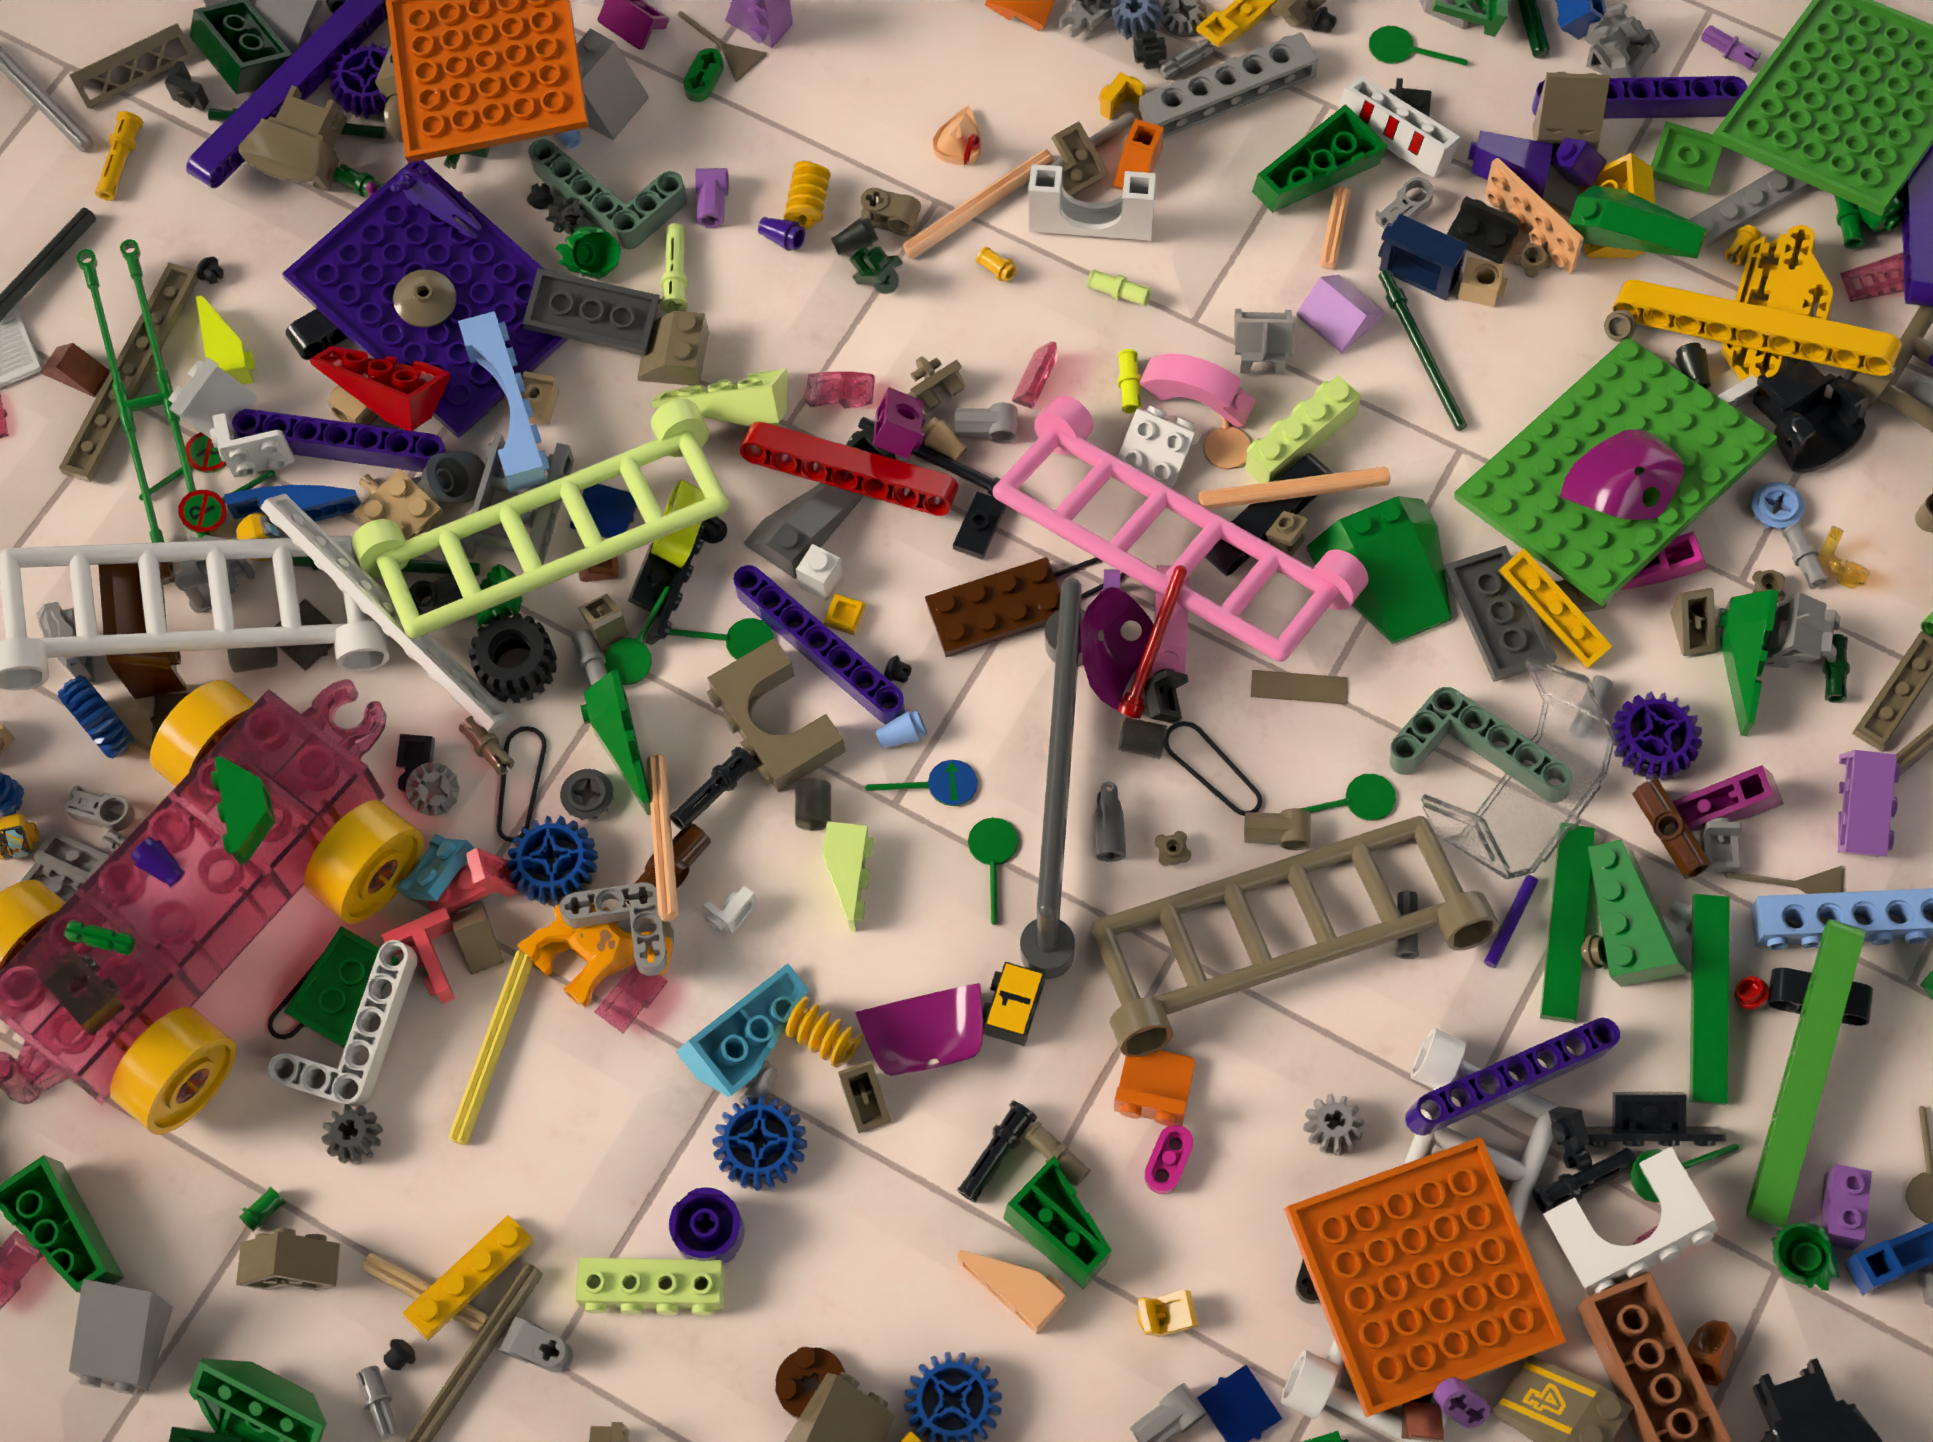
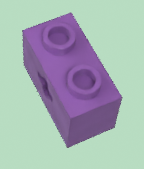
M1835 1164L1825 1174L1819 1227L1826 1230V1234L1829 1236L1833 1246L1855 1250L1865 1241L1872 1171Z

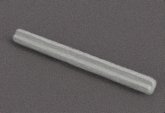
M0 46V70L80 151L86 152L89 148H92L94 143L91 137Z

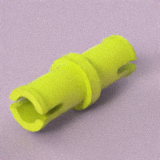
M1124 349L1118 353L1120 376L1117 378V382L1122 394V411H1125L1127 414H1135L1137 408H1142L1140 387L1142 385L1139 384L1142 376L1138 373V352H1135L1134 349Z

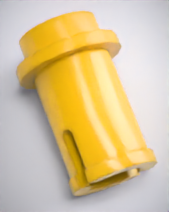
M1745 225V227L1739 228L1737 237L1723 254L1725 259L1728 261L1737 252L1730 263L1740 265L1748 254L1751 243L1760 239V231L1752 225Z
M987 246L980 250L976 258V263L994 273L999 281L1004 280L1008 282L1012 279L1017 269L1012 259L1003 258Z

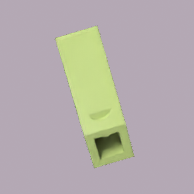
M827 821L823 846L825 866L850 931L856 932L857 921H863L865 901H860L862 889H868L870 870L865 869L866 857L872 858L874 838L869 837L867 825Z

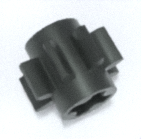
M1154 31L1141 32V40L1133 41L1136 64L1143 63L1145 70L1160 68L1159 60H1166L1167 58L1164 37L1157 38Z
M557 196V203L547 205L550 210L549 216L545 219L555 224L553 227L554 232L561 233L564 230L568 234H573L574 228L584 226L582 214L586 211L577 207L578 199L570 197L567 201L566 197Z

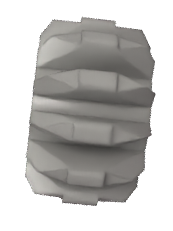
M1328 1094L1326 1104L1317 1098L1313 1103L1315 1109H1307L1305 1117L1310 1121L1304 1123L1303 1129L1306 1132L1312 1133L1308 1140L1310 1144H1315L1318 1141L1322 1142L1320 1146L1321 1153H1325L1328 1146H1332L1334 1155H1339L1341 1145L1350 1151L1354 1147L1353 1140H1360L1363 1133L1358 1128L1363 1126L1364 1119L1355 1116L1359 1110L1357 1105H1352L1349 1108L1346 1107L1348 1100L1346 1096H1342L1340 1102L1335 1103L1333 1094ZM1332 1119L1339 1121L1335 1130L1328 1128Z

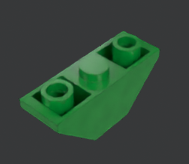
M222 756L215 757L216 771L211 772V777L216 792L220 791L222 802L217 803V811L221 822L226 824L227 834L222 835L223 845L227 855L232 854L240 865L246 864L276 823L270 791L261 778Z

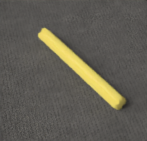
M518 950L514 956L450 1130L449 1139L456 1144L466 1145L469 1141L530 974L533 961L522 950Z

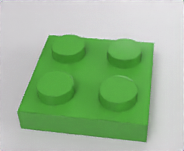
M1666 121L1651 164L1653 178L1707 194L1723 146L1712 142V134Z

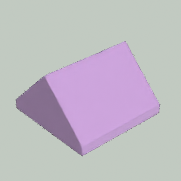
M1332 275L1319 278L1297 311L1296 316L1342 354L1378 322L1385 312L1343 277Z

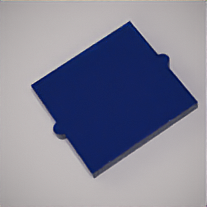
M596 484L584 489L582 497L602 537L609 539L626 532L630 523L635 521L633 515L637 505L630 492L602 484ZM571 520L569 526L571 529L576 530V527L573 521Z
M1247 1365L1225 1379L1220 1377L1216 1385L1197 1397V1400L1206 1410L1207 1415L1225 1442H1249L1254 1438L1259 1440L1262 1436L1261 1433L1283 1419Z

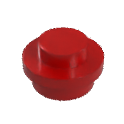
M1748 976L1737 983L1734 997L1741 1008L1755 1010L1767 1003L1770 998V989L1765 981L1755 976Z

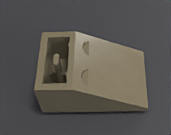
M1547 72L1533 123V140L1553 144L1551 158L1555 156L1564 138L1585 140L1597 150L1610 75Z

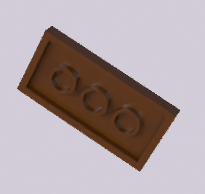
M1045 557L925 596V602L945 657H949L1046 625L1049 617L1060 609L1061 591L1049 560Z

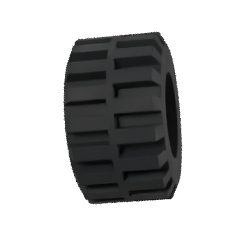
M507 613L501 614V619L497 621L493 618L489 619L486 628L480 626L477 630L479 637L472 638L471 645L473 649H469V657L472 661L470 663L479 683L493 697L497 695L502 702H507L508 698H511L513 703H520V698L526 697L527 701L534 699L532 694L535 692L541 695L545 691L544 684L550 685L553 681L551 673H556L557 670L555 662L557 660L556 653L544 626L540 622L535 623L534 618L528 615L523 619L521 613H513V617L509 618ZM523 648L530 651L528 658L517 667L502 668L497 666L500 657L511 649Z

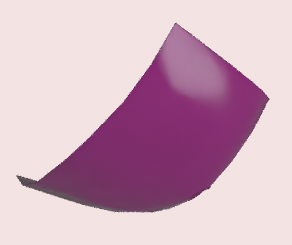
M1641 429L1624 430L1605 439L1573 464L1564 479L1560 497L1618 518L1633 520L1657 518L1669 505L1682 480L1683 464L1678 454L1655 434ZM1637 467L1645 468V471L1639 474V476L1635 474ZM1649 487H1656L1660 492L1659 501L1652 507L1645 506L1642 501L1644 491Z
M1109 587L1100 592L1085 611L1081 622V651L1090 687L1101 701L1118 711L1121 703L1120 697H1123L1129 680L1140 664L1154 624L1130 595L1119 588ZM1135 621L1141 626L1142 633L1138 639L1129 641L1123 638L1121 627L1125 622ZM1100 630H1103L1104 633L1103 641L1098 639V632Z
M980 983L930 993L855 1012L873 1058L879 1068L890 1076L933 1069L973 1058L978 1054L982 1045L983 1014ZM930 1059H937L939 1061L938 1063L927 1065Z

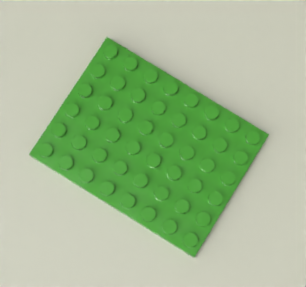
M1812 0L1716 129L1712 142L1883 216L1933 144V25L1874 0Z
M1626 337L1454 492V499L1519 547L1525 548L1530 555L1603 607L1777 444V436L1629 337ZM1641 429L1655 434L1678 454L1683 464L1682 480L1669 505L1657 518L1647 520L1618 518L1560 497L1564 479L1573 464L1590 449L1624 430ZM1637 467L1635 474L1639 476V474L1645 471V468ZM1656 487L1647 488L1642 496L1643 504L1647 507L1656 505L1660 498L1659 490Z

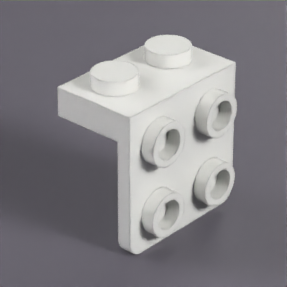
M208 357L204 363L199 359L187 373L192 379L185 388L179 384L168 399L173 403L169 408L172 412L211 439L210 429L215 428L213 415L225 413L232 425L234 415L243 409H251L257 401V395L218 367V364Z
M1149 405L1148 409L1137 408L1117 458L1173 489L1191 445L1198 443L1202 432L1195 430L1196 424L1189 420L1178 417L1177 421L1165 417L1167 411Z
M225 413L212 416L215 427L210 429L212 443L215 448L218 447L222 462L225 461L234 477H248L258 471L270 468L275 470L282 469L288 464L295 462L294 454L281 430H273L238 439Z

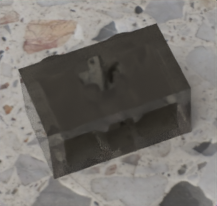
M71 948L39 974L38 977L79 1025L93 1036L126 1008L117 998L123 992L109 977L102 981L96 974L101 967L88 953L81 957ZM86 986L88 990L83 993L81 989Z

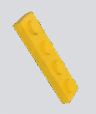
M1525 548L1521 549L1498 570L1585 668H1589L1613 647Z
M507 1215L402 1312L403 1318L429 1341L532 1245L533 1238Z

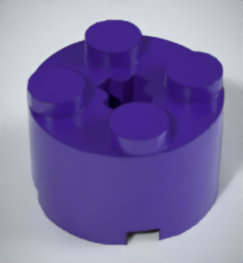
M703 1187L687 1193L688 1195L674 1205L669 1217L670 1235L683 1258L688 1260H721L723 1264L732 1261L744 1239V1223L736 1204L725 1193L715 1188ZM707 1222H711L714 1228L709 1229L708 1233H702L700 1228H705Z

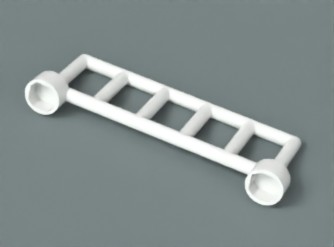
M329 536L359 565L351 545L352 537ZM291 538L6 548L0 552V583L6 639L0 641L1 689L27 690L47 682L49 679L47 658L334 643L337 666L346 671L361 672L381 667L388 662L390 657L387 637L382 627L375 621H367V615L347 593L343 592L348 623L302 625L292 557H305L308 555L302 549L296 547L292 543ZM272 558L281 626L235 629L226 560ZM206 560L214 630L167 632L159 562ZM138 563L146 633L98 635L90 565ZM69 566L77 636L54 638L27 637L20 568Z
M1433 1028L1419 1050L1412 1068L1411 1079L1435 1090L1481 1069L1462 1060L1466 1042ZM1480 1084L1482 1090L1490 1094L1488 1088ZM1529 1091L1503 1101V1103L1537 1118L1521 1162L1486 1146L1496 1173L1513 1181L1507 1199L1519 1227L1554 1137L1551 1131L1552 1123L1548 1111L1558 1107L1557 1104ZM1424 1111V1117L1432 1120L1430 1114ZM1444 1127L1429 1135L1421 1136L1415 1134L1404 1164L1431 1155L1434 1145L1442 1149H1448L1473 1139L1448 1127ZM1335 1338L1326 1360L1306 1350L1298 1357L1285 1384L1281 1398L1282 1405L1312 1419H1316L1323 1407L1328 1405L1403 1442H1429L1402 1439V1416L1390 1410L1382 1411L1367 1418L1365 1417L1357 1395L1339 1387L1345 1374L1346 1366ZM1433 1392L1429 1403L1438 1404L1434 1399ZM1441 1409L1444 1428L1448 1415Z

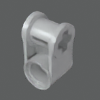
M514 1317L499 1351L515 1359L534 1364L554 1373L566 1370L573 1359L571 1347L560 1337L519 1317ZM557 1349L560 1351L558 1357L547 1356L549 1350L555 1351Z

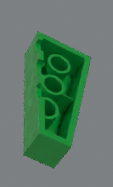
M43 1155L0 1184V1210L3 1212V1216L23 1233L26 1240L41 1252L47 1259V1262L76 1292L81 1293L84 1279L114 1285L124 1278L62 1162Z

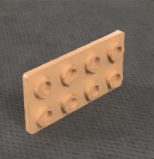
M1499 158L1493 160L1485 190L1488 201L1493 206L1499 207L1503 212H1508L1521 221L1520 228L1529 235L1532 243L1544 248L1558 267H1563L1568 273L1574 271L1584 240L1583 236L1569 224L1570 219L1544 195L1541 198Z

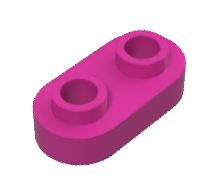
M1167 1126L1161 1131L1145 1168V1183L1151 1191L1157 1194L1170 1193L1177 1187L1191 1155L1193 1137L1184 1126ZM1177 1140L1181 1143L1182 1147L1179 1150H1172L1169 1147V1143ZM1158 1172H1165L1169 1179L1165 1182H1159L1155 1175Z

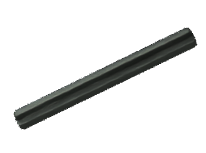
M85 207L81 208L0 293V321L96 221L93 212Z

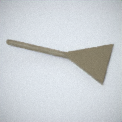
M678 12L680 18L721 47L736 82L767 54L763 51L725 44L684 12Z
M1842 866L1796 881L1736 872L1726 873V877L1730 879L1794 887L1806 894L1842 892Z

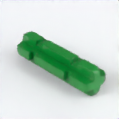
M74 920L67 924L64 933L69 941L76 943L85 942V945L109 951L116 950L117 953L125 955L131 954L136 944V939L131 934L115 933V930L91 924L86 926L84 923Z

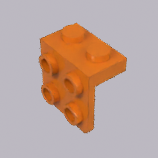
M1162 1050L1141 1057L1126 1056L1120 1084L1116 1091L1114 1111L1120 1112L1121 1115L1129 1118L1138 1119L1144 1117L1153 1119L1161 1125L1174 1126L1176 1124L1182 1126L1195 1068V1060L1190 1056Z

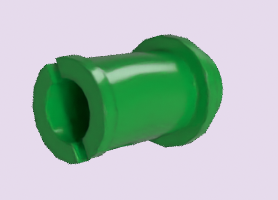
M270 1186L248 1209L245 1207L242 1209L243 1213L239 1218L254 1232L257 1228L262 1229L264 1227L262 1223L286 1202Z

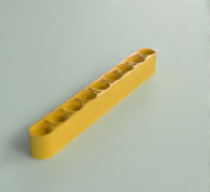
M1628 280L1623 284L1612 308L1613 312L1616 310L1630 312L1634 316L1636 324L1875 376H1886L1892 372L1902 347L1899 338L1890 333L1639 280Z

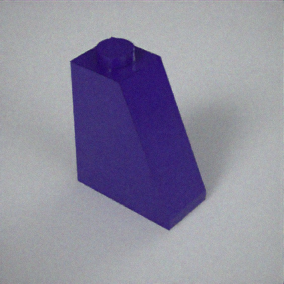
M1480 130L1478 142L1471 141L1468 160H1473L1471 173L1488 180L1492 161L1499 158L1534 192L1543 198L1553 144Z

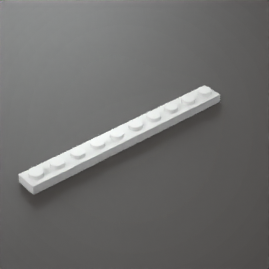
M286 494L267 498L260 509L269 516V520L275 526L280 527L291 538L292 543L296 547L302 549L314 560V564L320 570L325 571L336 582L337 587L344 593H347L365 614L371 616L382 627L383 632L393 638L404 649L408 657L416 660L427 671L428 676L433 681L439 683L450 694L454 702L462 705L473 716L474 721L479 726L490 731L507 722L512 714L429 633L419 638H410L406 635L390 595Z

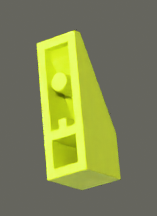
M202 295L196 296L206 359L209 357L218 364V367L241 384L253 383L252 370L256 369V362L252 351H246L240 338Z

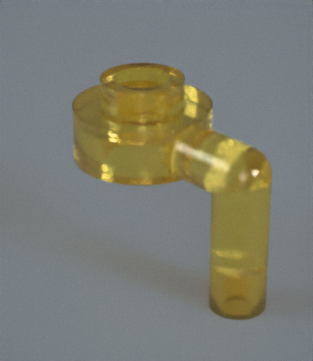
M1831 526L1818 556L1820 563L1834 570L1833 573L1838 577L1837 582L1852 589H1855L1857 585L1864 586L1870 571L1858 563L1834 556L1844 530Z

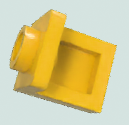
M1119 72L1110 85L1106 84L1099 94L1100 115L1110 120L1126 99L1139 106V97L1145 94V85L1136 77H1129Z
M1189 1290L1178 1291L1154 1299L1147 1297L1138 1299L1139 1309L1137 1311V1318L1140 1327L1146 1335L1162 1337L1198 1327L1192 1295Z

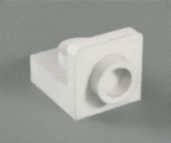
M743 885L738 893L733 892L724 902L723 911L707 900L703 904V909L707 916L705 920L717 931L721 932L722 929H725L730 934H733L756 907L757 901L754 892Z

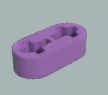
M1104 569L1103 590L1109 587L1120 589L1119 570Z
M1459 1378L1446 1379L1435 1389L1434 1399L1444 1413L1466 1428L1480 1426L1490 1415V1407L1480 1393Z

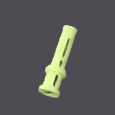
M672 223L666 227L665 273L660 279V284L663 288L660 308L667 313L685 311L688 307L687 300L685 299L688 278L684 274L686 229L678 223Z

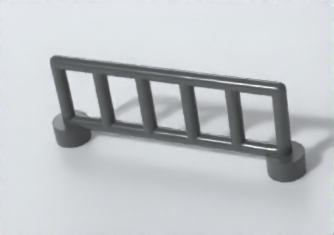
M1067 578L1063 581L1061 585L1060 609L1049 617L1045 625V649L1050 659L1055 662L1037 896V919L1025 927L1020 939V953L1024 967L1043 972L1045 979L1057 978L1066 973L1072 966L1075 958V937L1071 928L1060 920L1077 676L1078 666L1083 665L1081 622L1085 611L1081 609V583L1076 578Z

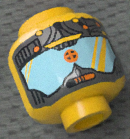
M261 513L246 516L236 529L238 540L281 538L279 528L269 520V516ZM255 558L251 560L267 561L271 558Z
M22 813L0 817V859L10 860L30 855L34 850V842L40 840L36 822L29 823L27 817Z

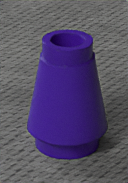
M763 217L759 222L758 233L785 250H798L802 246L805 239V228L800 226L799 222Z
M152 837L145 839L131 855V858L136 861V867L166 883L169 887H173L185 874V871L160 840L155 841Z

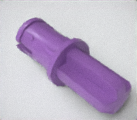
M1709 25L1701 36L1703 42L1723 53L1725 59L1730 57L1747 67L1748 70L1754 67V62L1756 63L1761 55L1760 52L1738 41L1739 37L1735 36L1733 38L1713 25Z

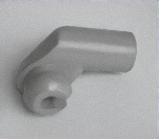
M764 1061L762 1068L756 1076L758 1079L739 1099V1102L744 1107H747L745 1103L747 1097L752 1099L753 1105H757L759 1096H767L778 1076L775 1066L771 1067L768 1061Z

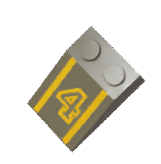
M1531 1355L1528 1356L1492 1410V1413L1533 1442H1611L1633 1407L1604 1386Z

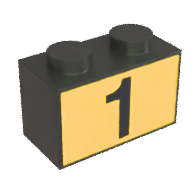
M1004 962L1002 972L996 971L992 980L990 990L995 992L992 1003L986 1002L982 1011L985 1035L1025 1046L1045 984L1043 972Z

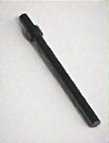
M862 417L858 428L863 430L867 425H870L874 429L875 422ZM922 444L918 450L914 448L911 454L988 490V494L993 496L994 486L1000 481L998 477L992 479Z

